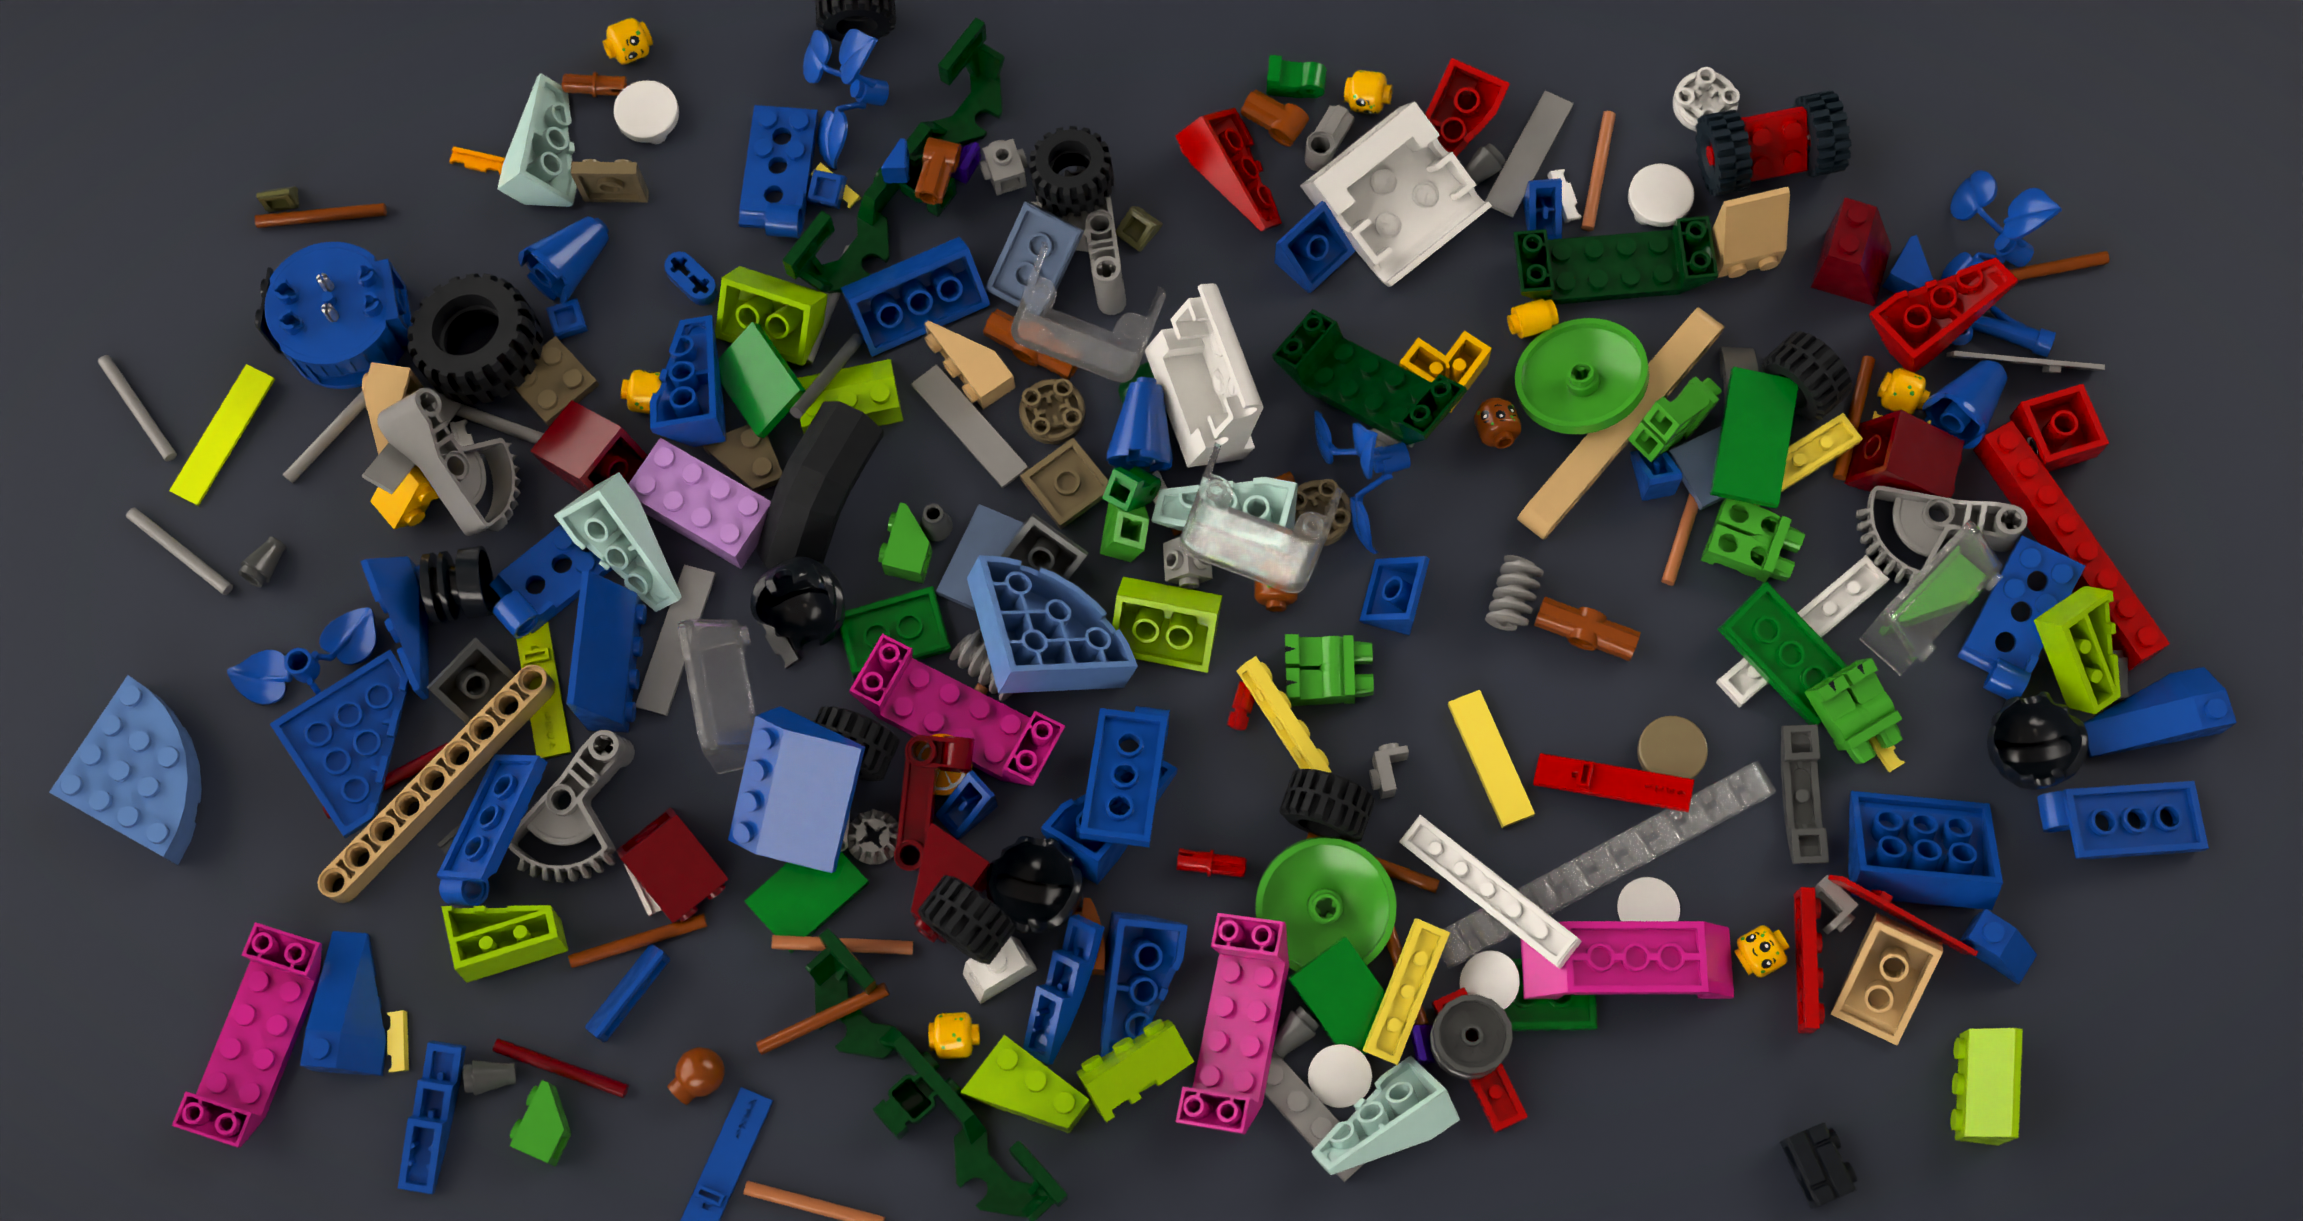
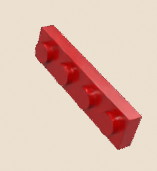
M1801 887L1794 893L1798 1033L1811 1034L1820 1029V1024H1823L1825 1019L1824 1004L1819 1003V989L1823 987L1824 974L1823 969L1818 967L1817 954L1822 952L1823 944L1822 934L1817 933L1816 919H1820L1821 900L1816 898L1815 888Z
M1465 987L1433 1001L1432 1006L1436 1014L1438 1015L1448 1002L1462 995H1468ZM1466 1031V1039L1470 1042H1476L1478 1039L1477 1035L1471 1036L1470 1031ZM1502 1063L1494 1072L1480 1079L1469 1080L1494 1134L1528 1117Z

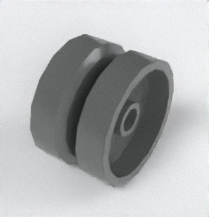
M1477 994L1462 995L1448 1002L1435 1018L1429 1035L1431 1053L1437 1064L1449 1075L1463 1080L1480 1079L1494 1072L1509 1054L1513 1041L1512 1025L1505 1010L1492 999ZM1466 1031H1470L1471 1036L1477 1035L1478 1039L1476 1042H1470L1466 1039Z

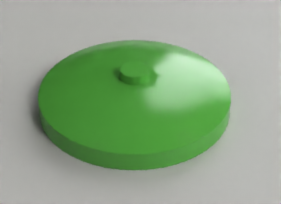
M1582 318L1557 324L1552 329L1538 335L1526 347L1518 361L1515 371V387L1520 404L1533 421L1554 432L1588 434L1606 429L1627 417L1644 397L1650 376L1647 355L1639 339L1630 330L1615 322L1597 318Z
M1314 837L1289 846L1272 860L1258 885L1255 912L1256 918L1286 923L1289 968L1294 971H1298L1343 936L1347 937L1367 966L1381 953L1390 939L1396 920V897L1386 870L1365 848L1338 837Z

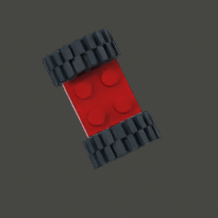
M1830 90L1799 96L1795 99L1793 108L1743 118L1734 109L1700 116L1695 128L1697 134H1695V141L1697 142L1696 154L1699 156L1698 166L1701 167L1702 180H1705L1706 189H1709L1711 195L1719 196L1747 190L1753 181L1806 171V175L1810 177L1845 171L1849 165L1848 159L1851 158L1849 150L1851 139H1849L1848 135L1850 133V126H1847L1846 120L1848 117L1846 112H1843L1844 105L1842 101H1839L1838 94H1834V91Z

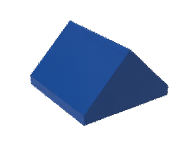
M1321 201L1276 243L1274 263L1306 292L1312 293L1356 250L1326 202Z
M1417 556L1375 559L1359 621L1364 624L1410 635L1430 558Z

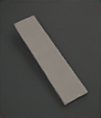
M1546 90L1544 91L1485 202L1489 201L1492 205L1491 208L1512 218L1514 217L1524 198L1528 181L1534 180L1574 103Z
M1962 351L1946 352V357L1980 361L1991 360L2002 363L2043 366L2042 373H2061V368L2089 371L2105 370V365Z
M937 364L911 383V386L1002 488H1005L1029 469L1025 462Z
M432 389L441 399L442 408L438 415L442 421L447 420L449 424L462 405L447 399L444 394ZM388 443L363 473L362 478L393 494L415 467V464Z
M684 564L677 583L682 598L669 606L636 701V708L668 716L716 573Z

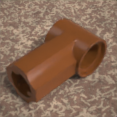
M1257 89L1250 92L1241 109L1242 116L1267 129L1275 141L1287 147L1293 145L1309 122L1307 113L1297 105L1291 103L1283 105Z
M928 137L923 152V167L915 189V197L927 204H942L951 173L956 172L960 161L961 144Z

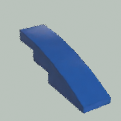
M1080 915L1069 917L1063 947L1052 953L1046 984L1036 986L1023 1044L1025 1051L1047 1065L1053 1064L1077 1014L1096 962L1105 928Z
M433 1040L427 1043L423 1076L417 1081L413 1115L407 1120L397 1189L427 1194L435 1193L453 1121L466 1046Z

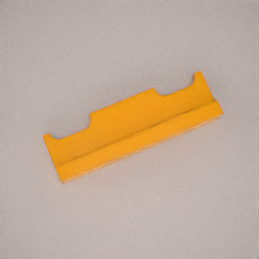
M453 146L449 162L450 164L454 162L462 163L465 168L485 173L488 170L498 171L499 175H501L505 158Z

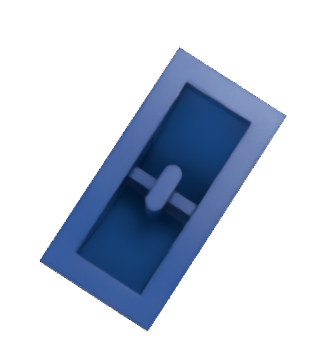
M1561 178L1528 181L1523 199L1527 231L1546 229L1548 240L1562 239Z
M1917 235L1909 238L1882 287L1894 293L1904 290L1909 292L1925 286L1926 282L1933 280Z
M1639 450L1630 452L1642 501L1675 495L1682 481V472L1667 452L1663 453L1653 462H1650Z
M972 770L966 774L935 816L958 840L994 811L998 804L992 791Z

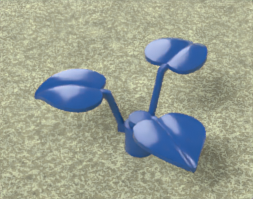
M850 29L843 38L839 50V61L842 64L840 71L829 67L827 64L832 53L830 38L823 31H813L803 60V74L807 82L812 84L818 83L822 78L823 71L840 77L844 84H851L850 94L857 101L837 106L834 112L827 110L821 119L817 135L818 148L823 160L833 169H837V160L845 144L848 132V121L843 112L856 108L866 109L867 104L883 106L889 96V85L886 81L864 77L859 74L878 39L858 29Z
M1983 170L1975 171L1956 190L1952 197L1950 210L1952 215L1960 221H1967L1978 212L2000 234L1994 243L1997 255L1978 252L1972 256L1968 252H1962L1948 263L1942 273L1941 280L1956 275L1959 270L1984 262L1983 259L1989 260L1996 257L2002 264L2006 260L2015 267L2025 266L2032 259L2034 248L2022 238L2044 225L2061 212L2062 208L2043 190L2029 188L2020 193L2009 205V217L2004 219L2005 226L2003 229L1983 209V207L1995 199L1997 195V182L1988 172Z
M1316 410L1314 411L1316 441L1319 451L1328 465L1333 464V455H1358L1366 479H1372L1373 469L1375 473H1382L1381 477L1357 492L1355 497H1350V514L1354 531L1363 546L1371 553L1377 554L1379 552L1372 545L1370 522L1363 505V498L1368 492L1384 481L1393 479V472L1410 468L1411 462L1408 449L1404 442L1375 448L1378 433L1366 429L1358 422L1352 424L1355 449H1338L1332 444L1331 432L1322 417L1323 414Z
M370 607L360 608L345 613L330 622L322 631L319 639L321 648L330 654H319L317 651H313L310 654L304 648H295L284 656L276 650H264L228 668L227 674L234 687L245 698L260 705H269L280 701L286 694V682H291L293 677L301 683H307L317 695L322 692L314 681L320 673L318 660L332 661L337 657L345 665H355L365 661L373 653L377 643L374 612Z

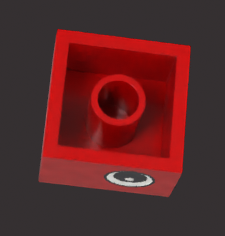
M2084 384L2020 402L2009 416L2048 472L2096 458L2109 444Z

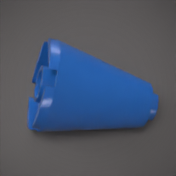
M587 216L525 247L519 252L518 261L521 267L524 264L527 265L531 272L526 276L541 293L551 300L559 297L560 303H564L573 294L608 243L609 237L607 233L609 230L606 224L599 218Z
M1982 360L1927 399L1922 407V411L1925 410L1927 415L1924 421L1928 422L1931 420V425L1963 440V449L1976 447L1986 434L2008 377L2003 366L1996 361Z
M1138 377L1137 382L1130 383L1106 453L1107 460H1109L1108 464L1126 470H1131L1135 466H1150V472L1166 471L1172 468L1173 456L1163 387L1156 384V379Z

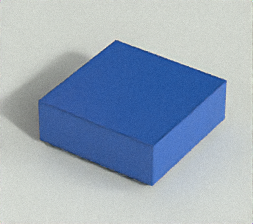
M814 170L806 201L810 204L840 209L847 178L844 175Z
M577 298L546 308L554 336L559 340L588 331Z

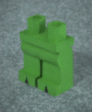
M1695 376L1672 402H1669L1664 396L1657 400L1628 440L1650 462H1653L1677 444L1683 436L1687 439L1695 432L1720 400L1718 396L1722 392L1721 388L1710 378H1706L1701 382Z
M1725 498L1720 505L1711 530L1712 532L1709 535L1700 561L1711 565L1714 563L1724 565L1744 575L1756 577V580L1764 583L1769 577L1786 582L1792 574L1795 562L1779 556L1780 551L1783 548L1797 554L1802 546L1805 534L1790 527L1792 521L1790 518L1780 517L1755 504Z
M1285 634L1286 695L1291 702V706L1338 704L1343 702L1344 704H1355V697L1373 695V674H1355L1354 664L1373 663L1372 643L1354 642L1353 635H1343V637H1299V634Z
M1872 658L1856 660L1833 674L1832 677L1826 678L1804 692L1834 740L1833 743L1837 750H1846L1856 764H1863L1876 756L1868 741L1872 737L1876 736L1882 748H1889L1903 740L1896 724L1902 720V717L1898 710H1895L1889 695L1884 691L1875 673L1878 669Z

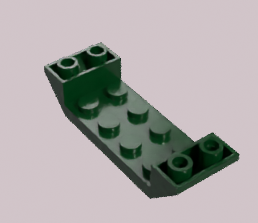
M1709 216L1678 218L1672 230L1551 240L1547 238L1546 229L1513 232L1521 295L1534 300L1540 298L1544 300L1551 299L1555 305L1679 295L1718 278Z
M1313 309L1271 355L1273 360L1305 392L1393 439L1404 442L1405 445L1426 440L1467 392L1465 386L1441 374L1431 383L1343 338L1337 321Z

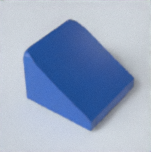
M900 138L882 165L881 171L885 183H908L910 154L905 138Z

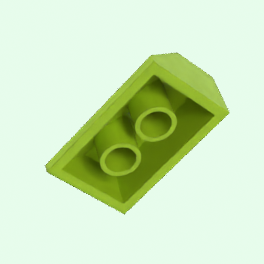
M739 266L723 276L721 280L715 328L716 338L733 343L751 322L760 324L785 361L803 366L806 364L824 325L828 294Z
M891 359L841 369L800 418L801 427L805 434L823 402L840 401L864 412L878 426L904 421ZM819 374L797 379L804 389L807 390Z
M1123 576L1116 596L1112 626L1116 631L1120 629L1129 643L1135 659L1208 673L1223 595Z
M1968 1029L1960 1033L1959 1038L1955 1039L1954 1058L1958 1059V1073H1955L1953 1076L1952 1092L1954 1095H1957L1956 1109L1952 1110L1950 1125L1951 1129L1955 1131L1956 1141L1999 1146L2019 1138L2023 1029Z

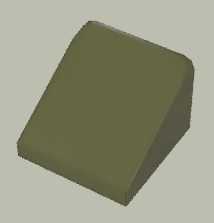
M296 186L270 189L256 193L257 199L267 212L299 207L298 189Z
M1131 206L1116 229V235L1141 252L1163 224L1142 208Z

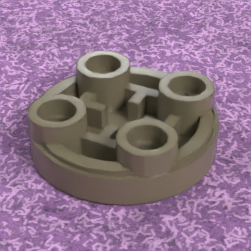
M1065 378L1042 380L1025 389L1019 406L1020 420L1024 430L1030 437L1045 444H1060L1070 440L1081 430L1085 421L1086 412L1083 397L1072 383Z
M1312 480L1298 486L1293 535L1307 545L1327 546L1340 540L1350 527V499L1334 480Z
M1664 716L1652 721L1644 729L1638 740L1637 755L1642 771L1694 779L1706 763L1708 746L1704 734L1693 722L1679 716Z

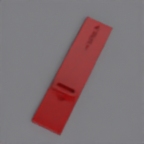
M1540 753L1533 785L1689 812L1695 779Z
M1829 875L1828 880L1957 952L1972 956L1977 955V950L1890 903L1893 896L1888 893L1873 889L1869 891L1844 876Z

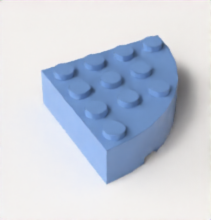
M978 556L967 577L998 694L1125 687L1138 667L1129 643L1120 629L1115 630L1112 624L1105 618L1107 615L1106 611L1094 599L1075 584L1042 567L1038 571L1021 565L1022 561L999 556Z
M127 675L49 793L179 865L191 842L196 827L194 821L198 803L201 802L202 793L200 764L193 741L174 711L160 697Z

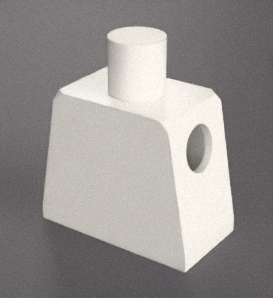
M1011 936L990 965L979 963L970 958L966 961L962 974L977 1000L982 1004L1038 969L1020 939Z

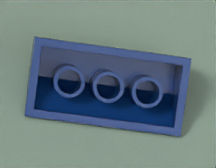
M960 236L841 287L848 308L871 357L926 334L924 323L927 321L944 326L991 305L969 247Z

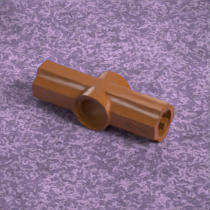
M999 309L991 313L983 330L984 336L1012 350V353L1022 362L1030 366H1037L1038 364L1068 380L1074 376L1082 360V353L1055 340L1053 335L1044 327L1032 322L1027 325Z
M1544 597L1534 623L1536 627L1566 637L1567 641L1575 647L1588 651L1598 649L1627 661L1631 660L1641 634L1639 631L1607 620L1605 614L1589 607L1577 609L1548 597Z

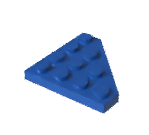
M391 650L378 656L270 723V726L345 839L368 825L377 816L410 684L404 669Z

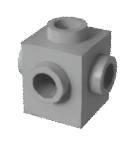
M1013 139L1007 141L997 140L982 148L984 160L979 162L984 180H991L996 196L1027 186L1024 168L1028 167L1027 159L1023 149L1017 150Z
M1185 534L1163 543L1166 582L1177 584L1181 588L1196 589L1200 583L1213 579L1210 540Z

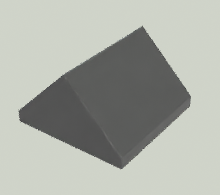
M1033 513L1023 523L1000 557L1022 561L1021 565L1038 571L1042 567L1069 580L1086 558L1088 552Z
M475 637L427 688L467 725L515 674Z

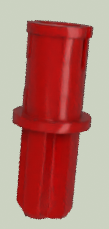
M1179 848L1177 858V870L1206 873L1207 877H1211L1212 874L1244 877L1246 873L1247 860L1244 857L1214 854V850L1200 852Z

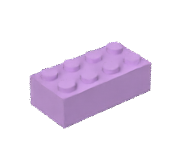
M662 438L655 444L628 484L638 497L645 514L740 569L743 568L758 545L771 504L770 500Z

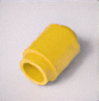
M1540 298L1512 307L1511 315L1507 316V322L1511 333L1517 334L1522 339L1552 329L1553 325L1559 323V317L1554 302L1551 299L1544 300Z

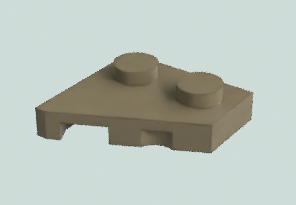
M749 424L727 432L726 442L703 445L706 453L711 454L723 464L725 469L741 479L743 484L756 493L777 485L780 480L782 470L768 435L765 438L756 436Z

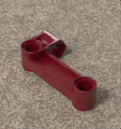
M918 735L907 742L897 843L894 851V860L901 869L906 871H918L920 869L927 831L933 823L938 769L940 771L968 773L971 771L974 739L954 736ZM927 742L931 747V754L928 759L920 761L916 756V748L920 743ZM912 845L916 846L920 852L919 861L914 865H910L905 859V852Z

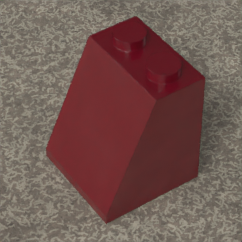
M1844 197L1826 232L1811 288L1871 306L1876 304L1891 250L1889 238L1876 206Z
M573 400L568 403L530 450L548 470L583 494L618 472L629 484L648 456L621 426Z
M1903 410L1860 423L1858 433L1863 440L1853 449L1844 484L1869 492L1875 486H1886L1945 498L1953 496L1958 467L1962 461L1963 440Z
M671 807L616 849L620 859L672 923L678 919L684 922L698 910L696 905L706 897L709 900L715 898L726 888L723 883L728 880L727 876Z
M933 823L927 831L911 913L916 921L914 925L922 936L933 943L936 939H939L946 944L947 941L921 919L918 913L919 907L944 875L958 878L982 894L987 886L986 876L990 862Z

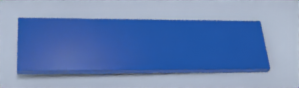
M743 1087L740 1088L680 1221L721 1220L774 1102L773 1100Z

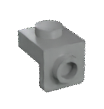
M1389 743L1378 748L1379 751L1374 752L1372 758L1374 769L1369 770L1372 789H1379L1381 799L1394 797L1397 790L1391 763L1407 760L1409 755L1407 745L1399 747L1398 743Z
M1828 875L1814 887L1815 896L1820 898L1821 902L1836 915L1822 929L1827 935L1835 928L1842 932L1855 919L1851 912L1858 906L1848 895L1849 891L1828 880Z

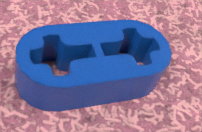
M679 251L670 254L666 258L664 267L668 278L692 302L704 306L709 305L716 299L718 289L715 280L690 255ZM676 264L680 266L685 265L688 275L685 276L679 270L675 271L674 266ZM697 281L703 287L707 285L708 292L705 294L702 291L697 292L694 282Z

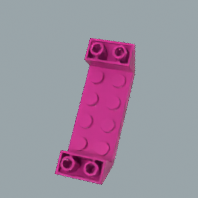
M882 633L850 688L849 693L880 720L912 736L949 734L955 737L974 739L973 767L1001 781L1034 786L1064 731L1065 725L1037 711H1034L1030 718L917 661L912 658V648Z
M1217 913L1211 948L1219 953L1193 1087H1182L1176 1123L1246 1134L1263 1105L1289 970L1286 923L1283 921Z
M1563 921L1559 923L1582 940V942L1561 969L1521 939L1524 999H1559L1564 995L1698 994V999L1734 998L1729 927L1705 921Z
M254 923L241 955L249 959L250 963L196 1094L185 1092L172 1123L173 1127L241 1148L266 1118L318 987L322 953L321 943L263 924Z

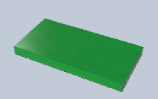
M1733 366L1730 372L1710 495L1775 509L1779 506L1798 392V385L1790 378Z
M1765 582L1717 630L1808 725H1819L1822 721L1804 692L1826 678L1832 677L1833 674L1848 665L1768 582Z

